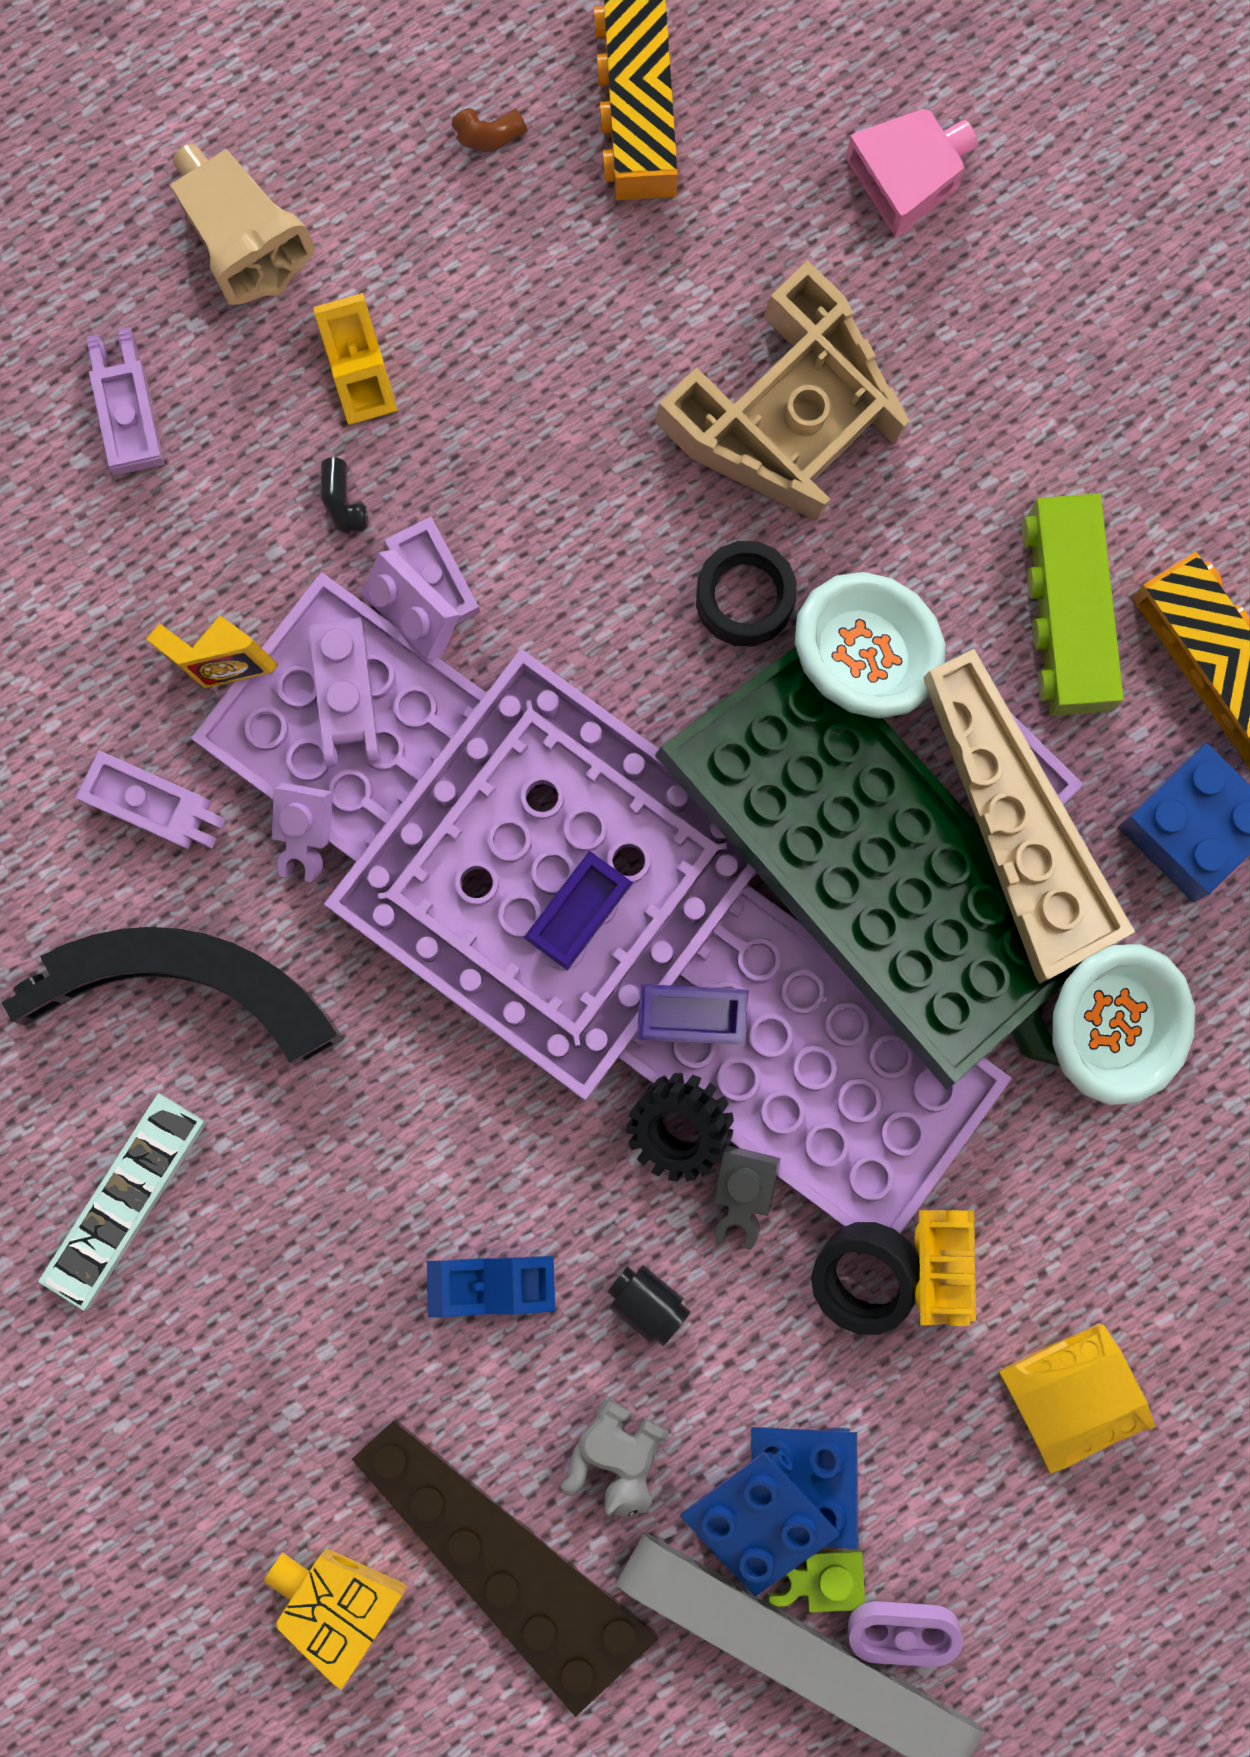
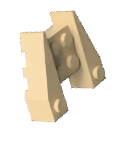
M807 260L770 296L764 319L793 348L735 404L696 367L659 402L655 423L691 459L817 521L823 515L830 498L813 481L871 424L892 444H895L901 438L910 420L893 388L888 387L874 360L876 355L868 340L863 339L852 318L854 313L846 297Z

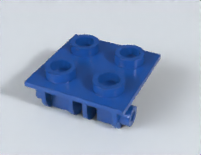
M751 1427V1461L763 1452L775 1454L778 1451H783L793 1465V1470L788 1473L789 1479L840 1532V1536L825 1547L858 1549L857 1432H850L849 1428H828V1431Z
M778 1451L775 1454L771 1452L761 1453L680 1515L686 1524L755 1597L840 1536V1532L789 1479L788 1473L793 1470V1465L783 1451Z

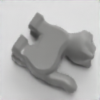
M605 1397L597 1411L596 1419L583 1432L579 1443L575 1447L569 1464V1475L561 1483V1490L568 1496L578 1493L585 1484L587 1471L591 1465L613 1472L616 1476L610 1482L605 1492V1514L608 1517L614 1514L618 1517L628 1518L637 1513H646L652 1504L653 1497L648 1490L646 1477L652 1468L659 1442L666 1439L669 1431L644 1418L640 1428L634 1435L626 1433L622 1430L620 1423L627 1421L632 1412Z

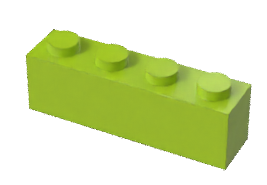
M1101 493L1037 498L1028 516H1024L1022 519V540L1024 547L1032 548L1034 567L1028 568L1027 588L1030 599L1038 600L1039 618L1033 620L1032 635L1035 649L1043 650L1045 670H1039L1038 673L1041 702L1048 701L1050 716L1113 712L1124 701Z

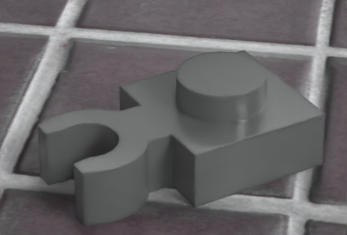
M727 1145L723 1151L714 1203L728 1206L729 1210L723 1214L716 1226L715 1237L717 1242H724L729 1226L739 1225L746 1232L744 1248L752 1249L760 1233L759 1221L754 1213L768 1216L771 1210L781 1158Z

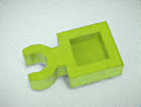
M861 1549L818 1551L805 1561L806 1568H795L786 1574L790 1582L784 1592L768 1593L769 1604L778 1607L792 1604L799 1596H807L809 1613L854 1611L858 1606L865 1603Z

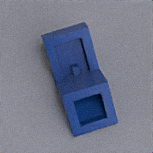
M554 1256L427 1261L428 1317L444 1318L482 1314L518 1315L555 1312Z

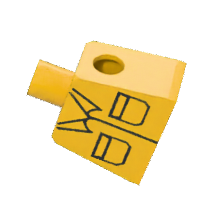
M325 1549L310 1571L282 1552L263 1580L265 1584L290 1600L275 1623L277 1629L340 1690L345 1686L408 1587L394 1578L329 1549Z

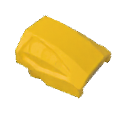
M1098 1323L1077 1334L1050 1344L998 1371L1044 1460L1043 1463L1050 1474L1065 1469L1118 1441L1156 1427L1144 1394L1122 1351L1104 1324Z

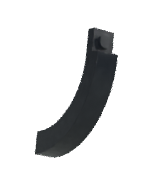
M125 928L93 934L66 943L40 956L50 974L48 977L45 978L43 974H37L27 978L13 988L16 995L2 1002L11 1021L26 1026L70 1000L92 989L113 982L147 977L177 978L217 989L242 1004L272 1034L289 1063L298 1066L344 1039L324 1009L311 994L289 975L259 955L232 942L208 934L179 928Z

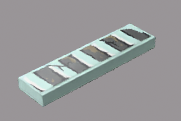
M158 1093L38 1282L83 1311L89 1310L207 1122L165 1095Z

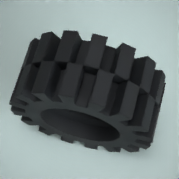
M674 1073L669 1080L666 1075L658 1078L644 1092L628 1116L631 1119L626 1125V1133L634 1134L628 1142L631 1151L641 1148L642 1152L637 1160L643 1166L649 1160L656 1165L651 1173L658 1177L664 1169L669 1170L668 1180L678 1182L683 1173L686 1182L695 1180L699 1173L702 1176L706 1175L717 1163L732 1138L734 1130L729 1128L734 1122L733 1112L723 1113L729 1104L725 1096L717 1100L712 1097L717 1090V1087L712 1083H709L705 1090L698 1087L701 1080L699 1076L692 1074L686 1083H684L683 1073ZM675 1112L687 1117L695 1125L699 1133L698 1140L695 1142H685L672 1136L663 1124V1114Z

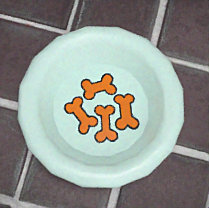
M857 572L837 575L812 590L797 614L794 644L803 671L819 692L830 701L850 713L880 719L908 714L931 698L923 677L930 670L945 663L946 644L936 616L915 592L892 578L871 573Z
M1142 944L1110 945L1085 958L1064 982L1053 1011L1052 1044L1062 1073L1083 1095L1107 1105L1139 1103L1163 1090L1183 1067L1194 1039L1195 1004L1186 977L1166 955Z

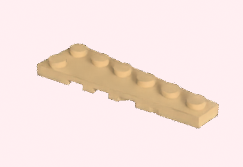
M975 649L930 670L923 679L1039 984L1078 964L1096 952L1135 933Z

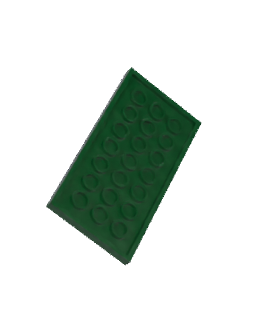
M796 647L781 656L663 744L655 754L659 762L946 1090L960 1080L1056 992L1081 963L1079 962L1039 984L979 825L883 718L878 719L850 713L824 697L804 673Z

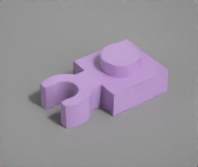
M281 783L274 788L272 839L286 842V851L279 856L277 861V871L280 877H287L294 872L295 859L301 861L305 867L304 876L306 882H312L320 876L323 870V860L315 847L323 848L330 843L328 840L331 832L333 791L289 783Z

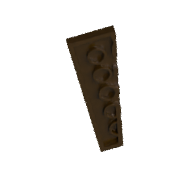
M396 1419L352 1458L360 1470L575 1717L658 1640V1635L651 1627L607 1591L598 1587L569 1560L554 1551L537 1537L531 1529L510 1515L493 1501L487 1493L470 1479H466L454 1466Z

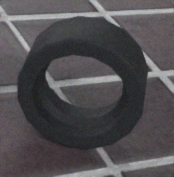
M736 541L720 547L705 561L697 580L696 608L703 625L717 639L733 646L754 647L772 640L786 627L796 603L797 581L790 563L775 548L759 541ZM740 564L754 565L765 570L773 578L777 589V601L772 612L763 620L752 624L738 623L727 618L719 610L715 600V587L720 576L729 568Z
M877 1222L852 1223L838 1229L816 1258L811 1275L814 1298L822 1312L840 1328L859 1335L883 1334L897 1328L910 1314L916 1302L915 1291L920 1280V1258L911 1242L895 1229ZM848 1252H865L880 1258L892 1269L898 1280L899 1288L897 1295L885 1304H870L854 1297L844 1288L837 1276L836 1268L841 1257Z

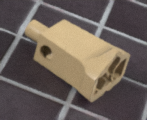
M187 144L181 147L173 157V164L182 177L170 184L183 212L210 254V269L228 304H245L264 296L276 297L285 291L292 277L308 263L316 250L307 227L293 213L287 212L274 204L227 149L208 160L201 149L195 144Z

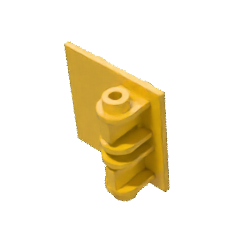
M919 1210V1223L915 1230L914 1240L920 1257V1280L915 1291L916 1305L920 1311V1325L948 1324L949 1326H970L971 1321H976L974 1210Z

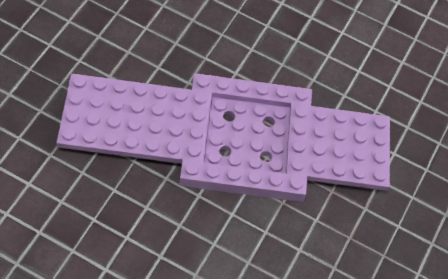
M321 572L262 647L278 664V667L270 674L235 681L192 735L191 739L272 801L274 788L281 783L333 791L331 832L328 841L353 860L355 864L324 905L585 1102L589 1100L618 1059L652 1084L658 1078L665 1075L669 1080L674 1073H683L684 1083L689 1080L692 1074L699 1076L701 1080L698 1087L705 1090L708 1084L712 1083L717 1087L712 1097L717 1100L725 1096L729 1103L723 1112H733L734 1122L729 1129L734 1131L729 1142L737 1148L781 1158L777 1177L843 1227L855 1222H877L893 1228L901 1234L1012 1078L987 1059L982 1058L960 1080L946 1090L805 927L749 886V883L757 874L756 871L655 757L659 749L522 649L518 651L486 693L440 658L427 660L400 633L395 625ZM361 617L365 629L380 760L368 761L365 752L366 742L359 741L335 745L338 754L337 766L326 767L323 756L308 624ZM536 785H549L558 793V801L551 810L538 812L528 805L527 795ZM631 847L642 853L645 859L643 869L634 876H625L633 882V885L568 971L523 938L589 850L613 868V858L619 850ZM475 869L488 872L493 879L490 892L481 898H471L462 890L464 876ZM654 984L749 990L745 1045L638 1040L640 985Z

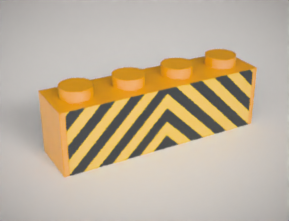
M603 0V6H594L595 39L605 38L606 53L597 54L598 86H608L609 101L600 102L601 134H611L612 149L603 150L604 182L615 183L616 200L676 197L678 174L666 0Z
M1195 551L1143 584L1132 597V600L1250 769V617L1241 606L1233 605L1222 589L1223 582L1217 569L1210 562L1203 561Z

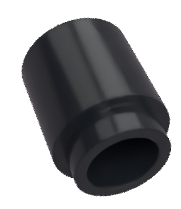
M644 1265L637 1272H634L627 1266L607 1291L614 1298L608 1308L647 1341L654 1338L662 1346L671 1339L691 1313L689 1309L681 1304L684 1298Z

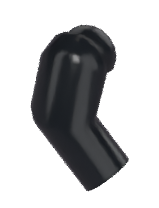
M335 457L323 460L321 463L320 497L336 529L345 534H351V531H365L368 528L367 506L363 503L349 505L346 462Z

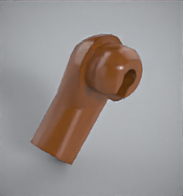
M466 108L458 112L451 121L453 129L458 133L456 139L462 146L484 152H492L528 131L522 116L516 108L492 122L480 121L474 109Z

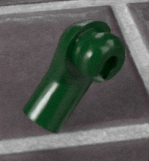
M1039 1006L1011 1034L1020 1052L1025 1057L1060 1067L1052 1044V1037L1041 1017L1043 1011Z

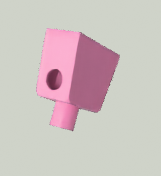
M921 109L852 134L849 140L846 160L894 237H897L959 188L965 170L960 157L976 149L978 141L972 126L966 120H962L943 131L932 112L927 109Z

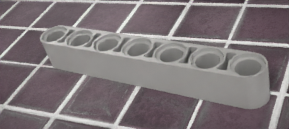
M642 1534L616 1582L617 1587L630 1597L906 1757H972L985 1733L981 1726L965 1715L875 1663L860 1659L849 1648L778 1607L769 1604V1602L759 1596L755 1597L750 1591L650 1534Z

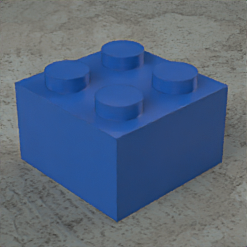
M1206 742L1192 753L1117 828L1194 903L1209 895L1250 855V784Z

